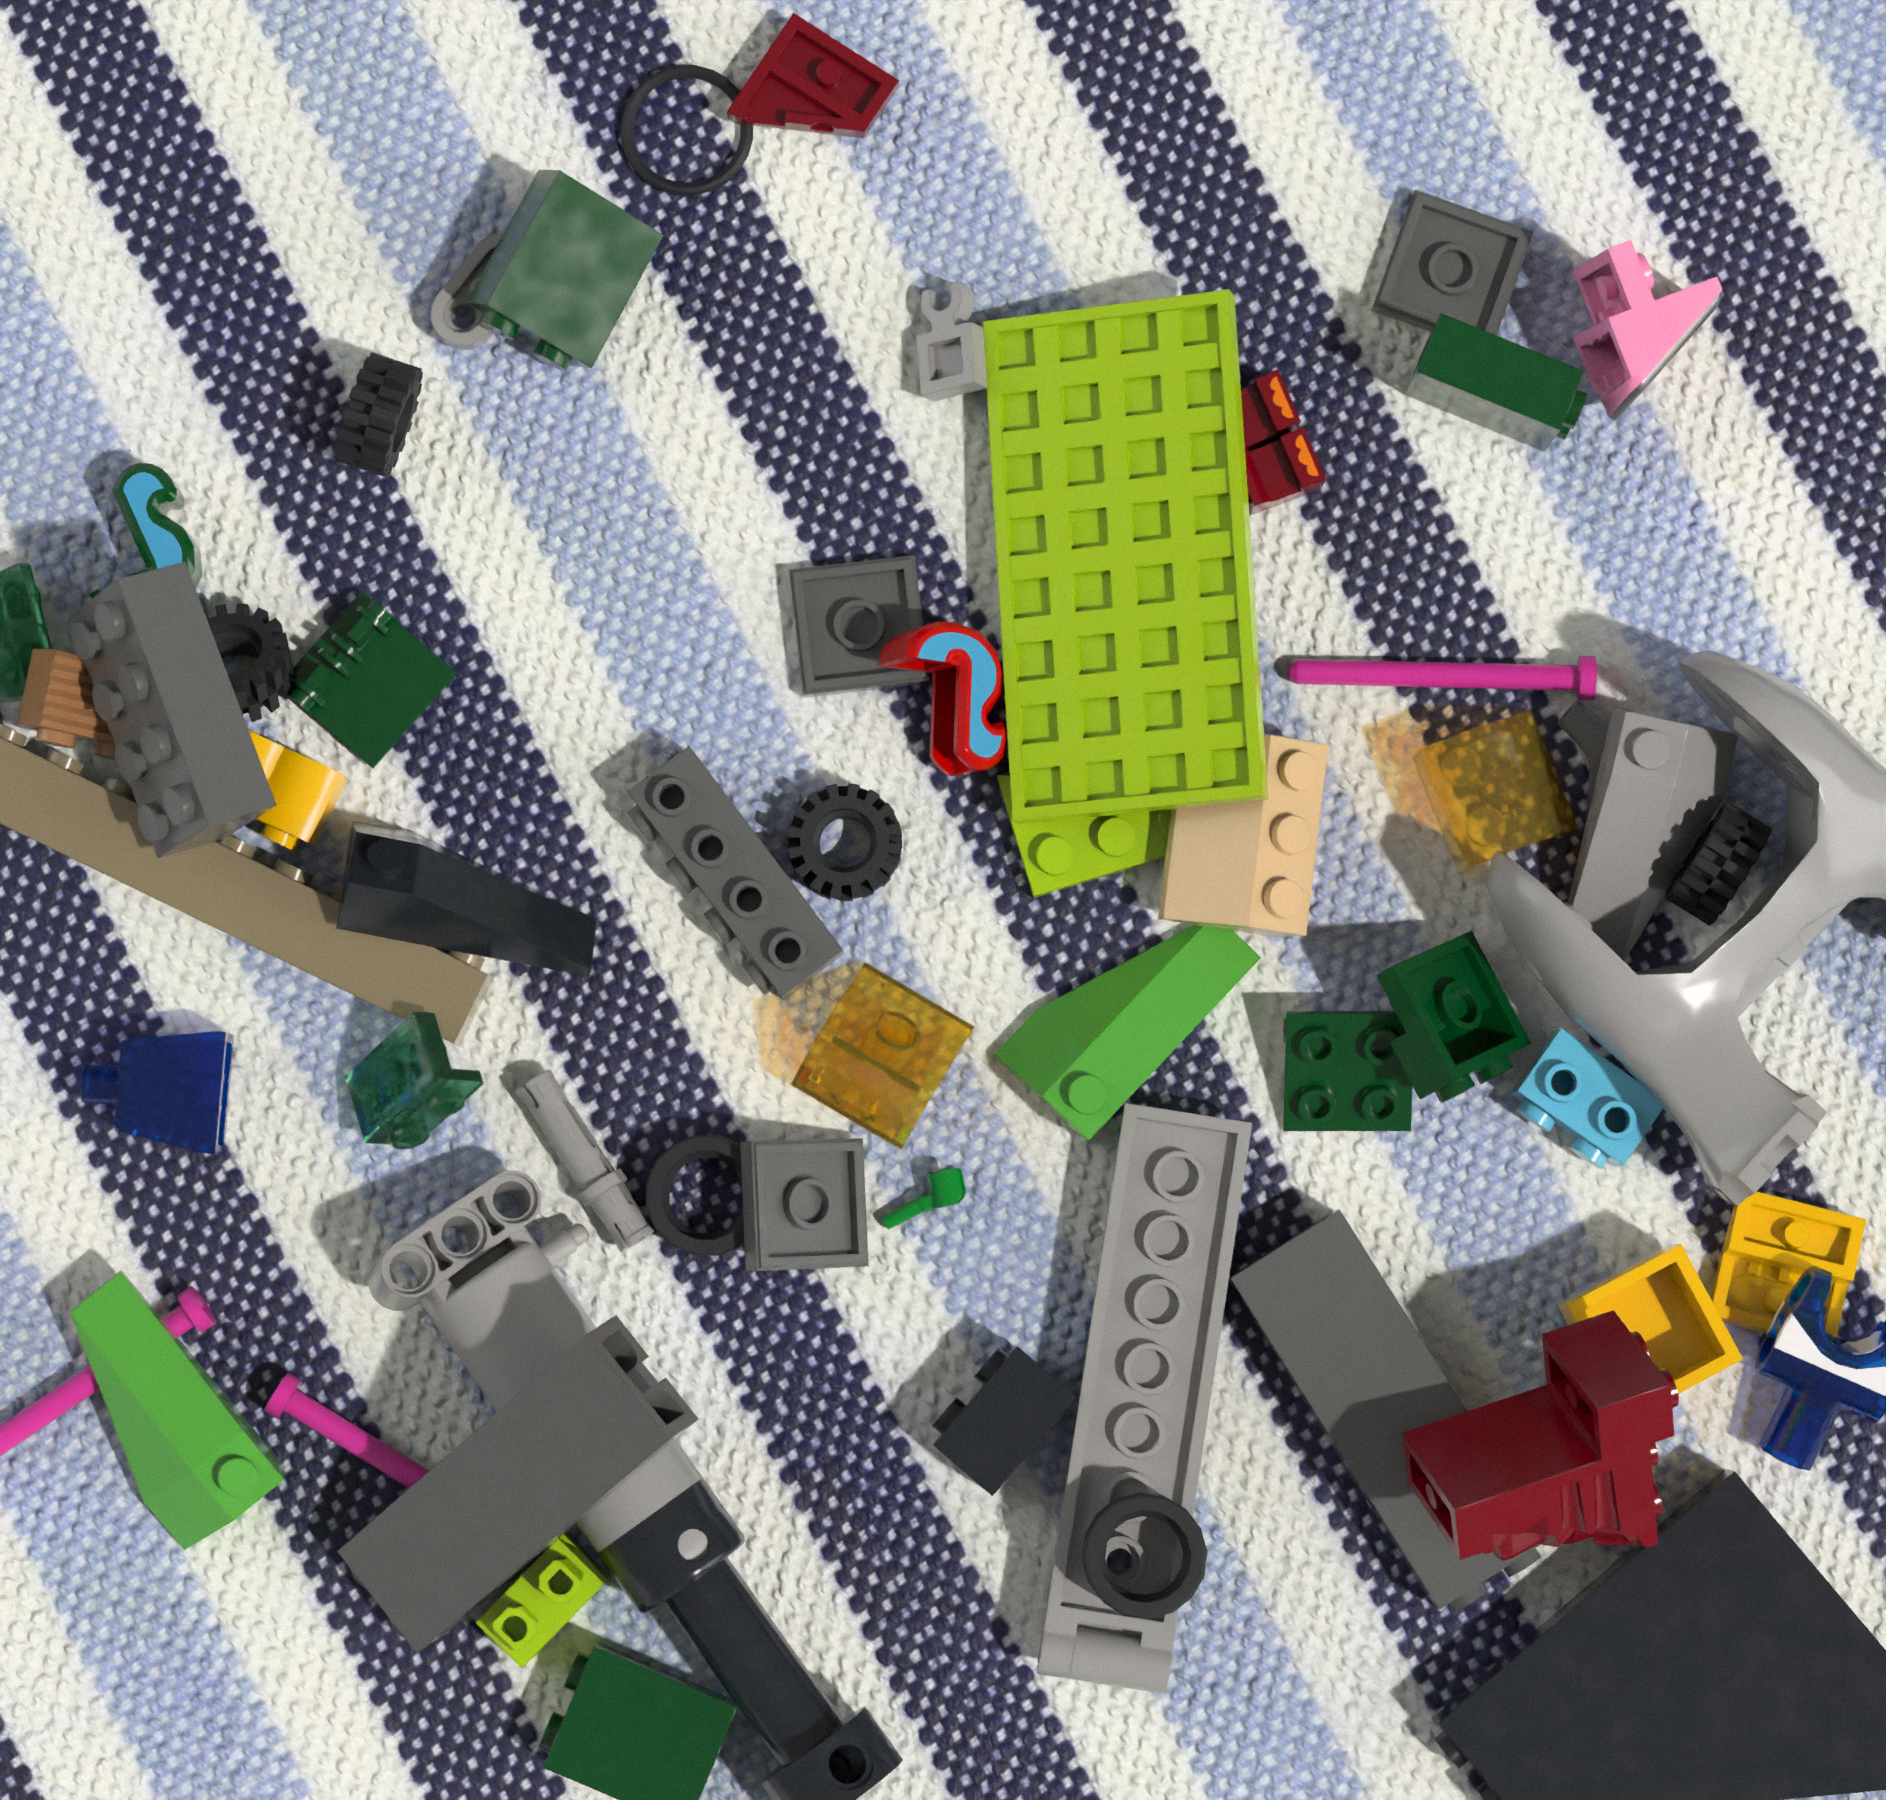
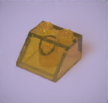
M1531 710L1480 725L1419 749L1412 757L1459 875L1491 863L1492 856L1497 851L1509 856L1578 828Z
M865 962L817 1034L791 1085L867 1129L874 1135L902 1149L975 1026Z

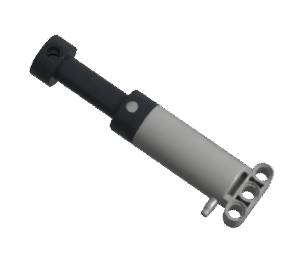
M504 1171L495 1175L393 1244L372 1267L369 1275L371 1294L382 1307L392 1311H404L420 1302L496 1411H499L583 1336L596 1328L554 1269L555 1265L576 1252L577 1247L588 1240L589 1233L582 1224L576 1223L567 1230H561L538 1246L525 1227L539 1212L541 1192L537 1183L529 1175L520 1171ZM495 1193H505L514 1198L519 1206V1218L502 1216L493 1204V1195ZM455 1228L460 1230L467 1238L468 1252L457 1254L450 1251L442 1240V1229ZM404 1263L411 1267L417 1277V1287L414 1289H404L397 1286L390 1276V1264ZM676 1439L576 1523L640 1613L647 1614L665 1603L779 1764L760 1782L771 1800H856L885 1778L903 1761L866 1706L859 1708L843 1719L728 1559L729 1555L744 1544L745 1537ZM829 1766L831 1767V1769H832V1771H833L834 1777L832 1776V1774H831V1772H830Z

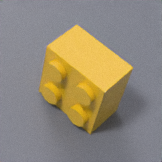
M1682 1244L1668 1245L1557 1304L1568 1325L1614 1310L1630 1332L1637 1331L1640 1333L1647 1346L1649 1356L1658 1369L1665 1368L1670 1372L1676 1384L1678 1394L1743 1360Z

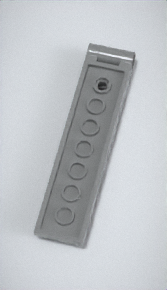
M1124 1103L1043 1621L1037 1674L1161 1694L1166 1693L1179 1609L1167 1615L1145 1619L1125 1616L1104 1604L1087 1581L1082 1562L1084 1535L1095 1515L1116 1498L1135 1493L1162 1495L1187 1509L1193 1517L1252 1123ZM1140 1516L1126 1520L1114 1530L1107 1542L1106 1563L1109 1553L1115 1549H1124L1131 1556L1130 1566L1125 1571L1117 1573L1108 1568L1110 1575L1116 1583L1131 1593L1148 1595L1162 1591L1175 1580L1181 1569L1183 1550L1180 1539L1170 1525L1157 1518Z

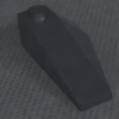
M356 821L352 822L336 929L583 976L590 975L596 918L417 833Z

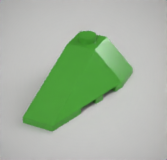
M1193 925L1038 1008L994 1056L1087 1143L1261 957L1234 931Z
M122 1270L70 1311L143 1502L184 1550L233 1522L284 1480L285 1465Z

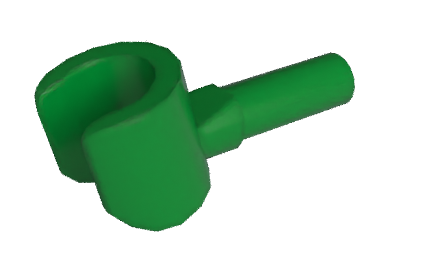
M952 1168L926 1174L930 1195L917 1197L882 1215L881 1217L886 1228L890 1230L923 1212L927 1213L933 1209L960 1203L966 1194L962 1170L960 1168Z

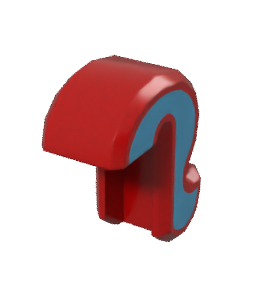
M935 622L898 633L883 646L878 663L880 667L933 673L930 759L936 767L947 775L962 776L983 771L997 765L1006 750L1007 729L1002 722L990 724L987 714L1001 695L1003 671L997 650L983 634L956 622Z

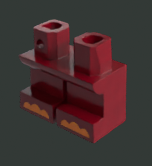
M1274 370L1255 379L1253 384L1241 389L1250 516L1321 490L1326 481L1304 427L1298 429L1301 420L1279 370Z

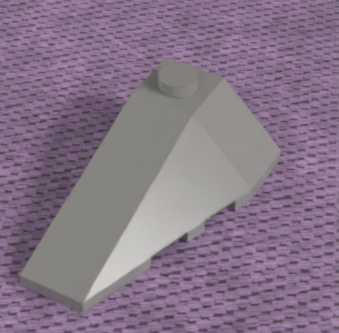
M1613 707L1568 903L1589 921L1593 927L1592 931L1625 961L1722 802L1728 784L1738 736L1731 732Z

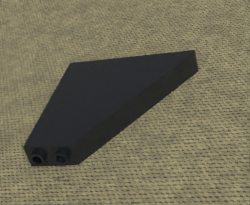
M1727 1469L1720 1472L1657 1526V1545L1649 1548L1638 1544L1633 1546L1432 1717L1442 1729V1732L1434 1740L1458 1769L1469 1762L1483 1778L1484 1782L1476 1788V1791L1484 1800H1785L1886 1790V1650L1735 1471Z

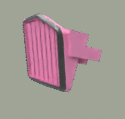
M1631 240L1606 249L1572 270L1594 324L1591 328L1573 337L1595 396H1601L1606 414L1612 420L1620 418L1634 400L1649 386L1714 312L1722 298L1721 284L1718 277H1714L1654 300L1651 292L1654 286L1651 267L1642 253H1636Z

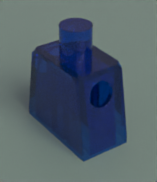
M212 1031L122 1040L119 1067L85 1064L81 1079L82 1103L116 1105L115 1131L206 1154L224 1156L235 1035L228 1032Z

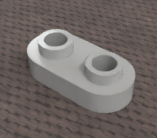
M504 233L494 234L483 239L433 301L431 307L433 327L439 338L452 348L459 350L477 348L484 344L494 333L480 323L484 313L466 302ZM462 309H470L476 313L474 324L466 329L458 328L453 323L454 316Z

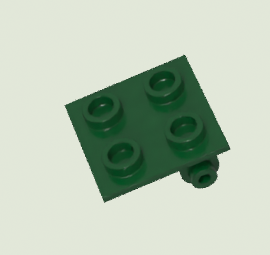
M361 591L294 666V679L289 681L291 687L289 696L374 769L453 680L457 673L397 622L379 603Z
M1286 1011V1018H1283V1043L1285 1044L1283 1131H1411L1413 1086L1390 1044L1391 1041L1406 1033L1395 1011Z

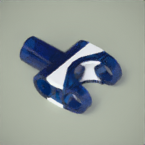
M1814 1265L1801 1275L1778 1308L1759 1348L1755 1362V1372L1787 1385L1758 1446L1779 1461L1811 1471L1840 1409L1874 1424L1886 1412V1321H1880L1871 1333L1859 1339L1844 1340L1835 1338L1826 1332L1824 1318L1827 1307L1824 1306L1831 1287L1832 1273Z

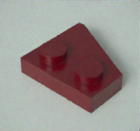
M793 13L727 110V118L737 124L865 138L899 88V80Z

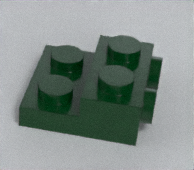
M1472 930L1395 964L1376 975L1406 1031L1405 1034L1391 1041L1390 1044L1419 1099L1436 1093L1442 1104L1475 1087L1470 1076L1472 1074H1475L1481 1085L1514 1068L1509 1056L1531 1044Z

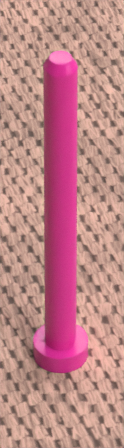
M1579 656L1577 665L1296 659L1289 663V680L1295 684L1576 690L1577 700H1594L1597 665L1596 656Z
M193 1286L177 1295L181 1305L162 1317L177 1337L194 1326L200 1332H204L216 1324V1319L208 1304ZM88 1366L0 1425V1456L99 1391L100 1389L91 1366Z
M287 1373L264 1409L265 1412L276 1419H279L283 1412L287 1413L407 1488L412 1487L429 1472L425 1467L299 1391L298 1388L302 1381L290 1373Z

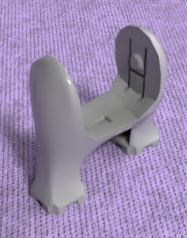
M1704 650L1685 656L1679 661L1680 671L1694 691L1716 716L1738 736L1759 760L1787 785L1788 813L1783 866L1743 917L1692 962L1634 972L1592 931V925L1579 911L1569 903H1563L1534 876L1500 851H1497L1492 856L1486 883L1503 928L1527 967L1562 1010L1621 1062L1625 1069L1647 1088L1688 1139L1704 1176V1182L1721 1199L1729 1200L1733 1205L1738 1206L1747 1197L1755 1194L1772 1176L1773 1170L1793 1149L1803 1144L1818 1128L1819 1122L1827 1113L1809 1094L1792 1090L1762 1067L1747 1043L1738 1018L1787 967H1790L1806 951L1805 948L1850 901L1857 898H1879L1886 902V769L1860 745L1840 722L1797 687L1755 666L1718 652Z

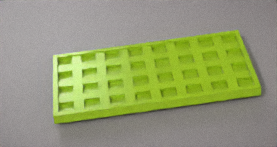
M1227 289L982 321L988 384L986 390L1012 821L1017 824H1029L1268 799L1235 295Z

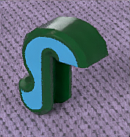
M136 463L128 466L116 479L112 492L146 565V569L128 576L186 562L196 589L202 578L201 552L192 536L182 526L167 517V512L171 509L180 510L184 507V497L178 485L162 468L153 464ZM110 584L91 592L89 596L94 598Z

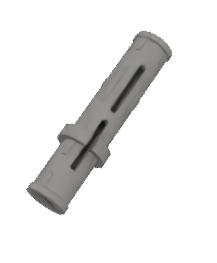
M547 1070L525 1083V1086L520 1087L516 1093L528 1110L531 1111L548 1141L574 1177L575 1182L582 1191L578 1197L585 1207L592 1206L597 1216L600 1217L619 1251H626L655 1231L654 1227L649 1223L644 1213L641 1212L624 1184L628 1180L621 1168L615 1171L608 1158L605 1157L597 1141L562 1091L552 1071Z

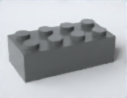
M186 562L117 579L68 617L71 625L70 641L77 657L85 663L93 684L92 698L98 715L107 722L116 746L115 761L118 771L130 783L139 808L137 816L140 830L149 842H152L157 858L225 839L276 806Z

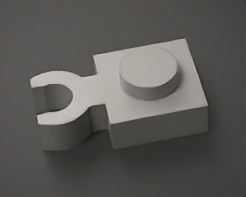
M959 282L951 283V302L945 309H943V297L941 294L930 289L923 290L921 294V310L923 315L931 321L932 331L916 335L920 395L931 401H938L988 388L983 327L973 322H967L974 309V295L970 287Z

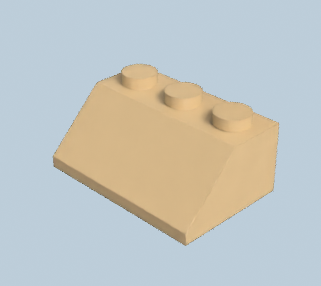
M1264 734L1268 799L1171 809L1158 919L1268 937L1306 936L1329 745Z

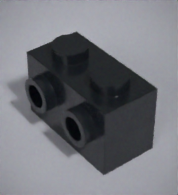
M1015 1346L1009 1355L998 1347L974 1375V1378L983 1384L967 1404L956 1397L932 1425L941 1434L935 1440L933 1446L991 1496L997 1492L1076 1398L1072 1392L1018 1346Z

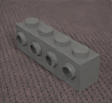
M690 746L686 747L627 791L636 804L627 812L629 817L649 843L658 836L662 838L674 854V857L665 864L684 890L690 893L696 887H699L713 906L703 915L725 944L737 938L751 956L748 961L742 964V967L764 996L775 988L784 1000L844 955L842 947Z

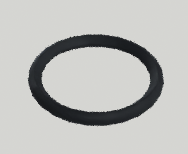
M677 65L662 69L649 76L633 91L625 105L621 119V142L625 156L633 170L646 183L670 194L696 196L719 188L740 171L751 149L753 125L740 124V140L737 151L731 161L719 173L706 180L694 183H679L665 179L653 172L642 160L634 140V121L637 110L651 91L667 81L679 78H696L720 88L730 98L732 103L740 92L727 77L712 69L697 65Z

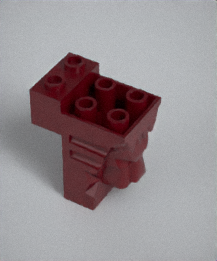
M1612 1310L1542 1334L1546 1385L1402 1433L1408 1484L1460 1560L1480 1553L1488 1554L1493 1552L1498 1559L1505 1561L1538 1544L1559 1547L1561 1544H1573L1588 1538H1592L1594 1544L1599 1545L1638 1544L1649 1548L1658 1544L1656 1516L1661 1515L1663 1511L1659 1492L1653 1482L1652 1466L1657 1465L1659 1462L1655 1442L1675 1436L1673 1407L1678 1406L1679 1395L1670 1372L1665 1368L1659 1370L1650 1358L1647 1346L1640 1333L1637 1331L1630 1332L1616 1312Z

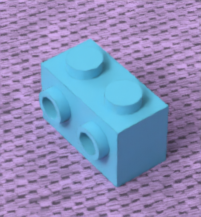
M1563 1028L1553 1031L1510 1093L1522 1102L1517 1111L1523 1117L1546 1132H1549L1553 1125L1559 1127L1575 1139L1570 1149L1599 1169H1602L1606 1162L1614 1167L1623 1166L1663 1109L1643 1084Z

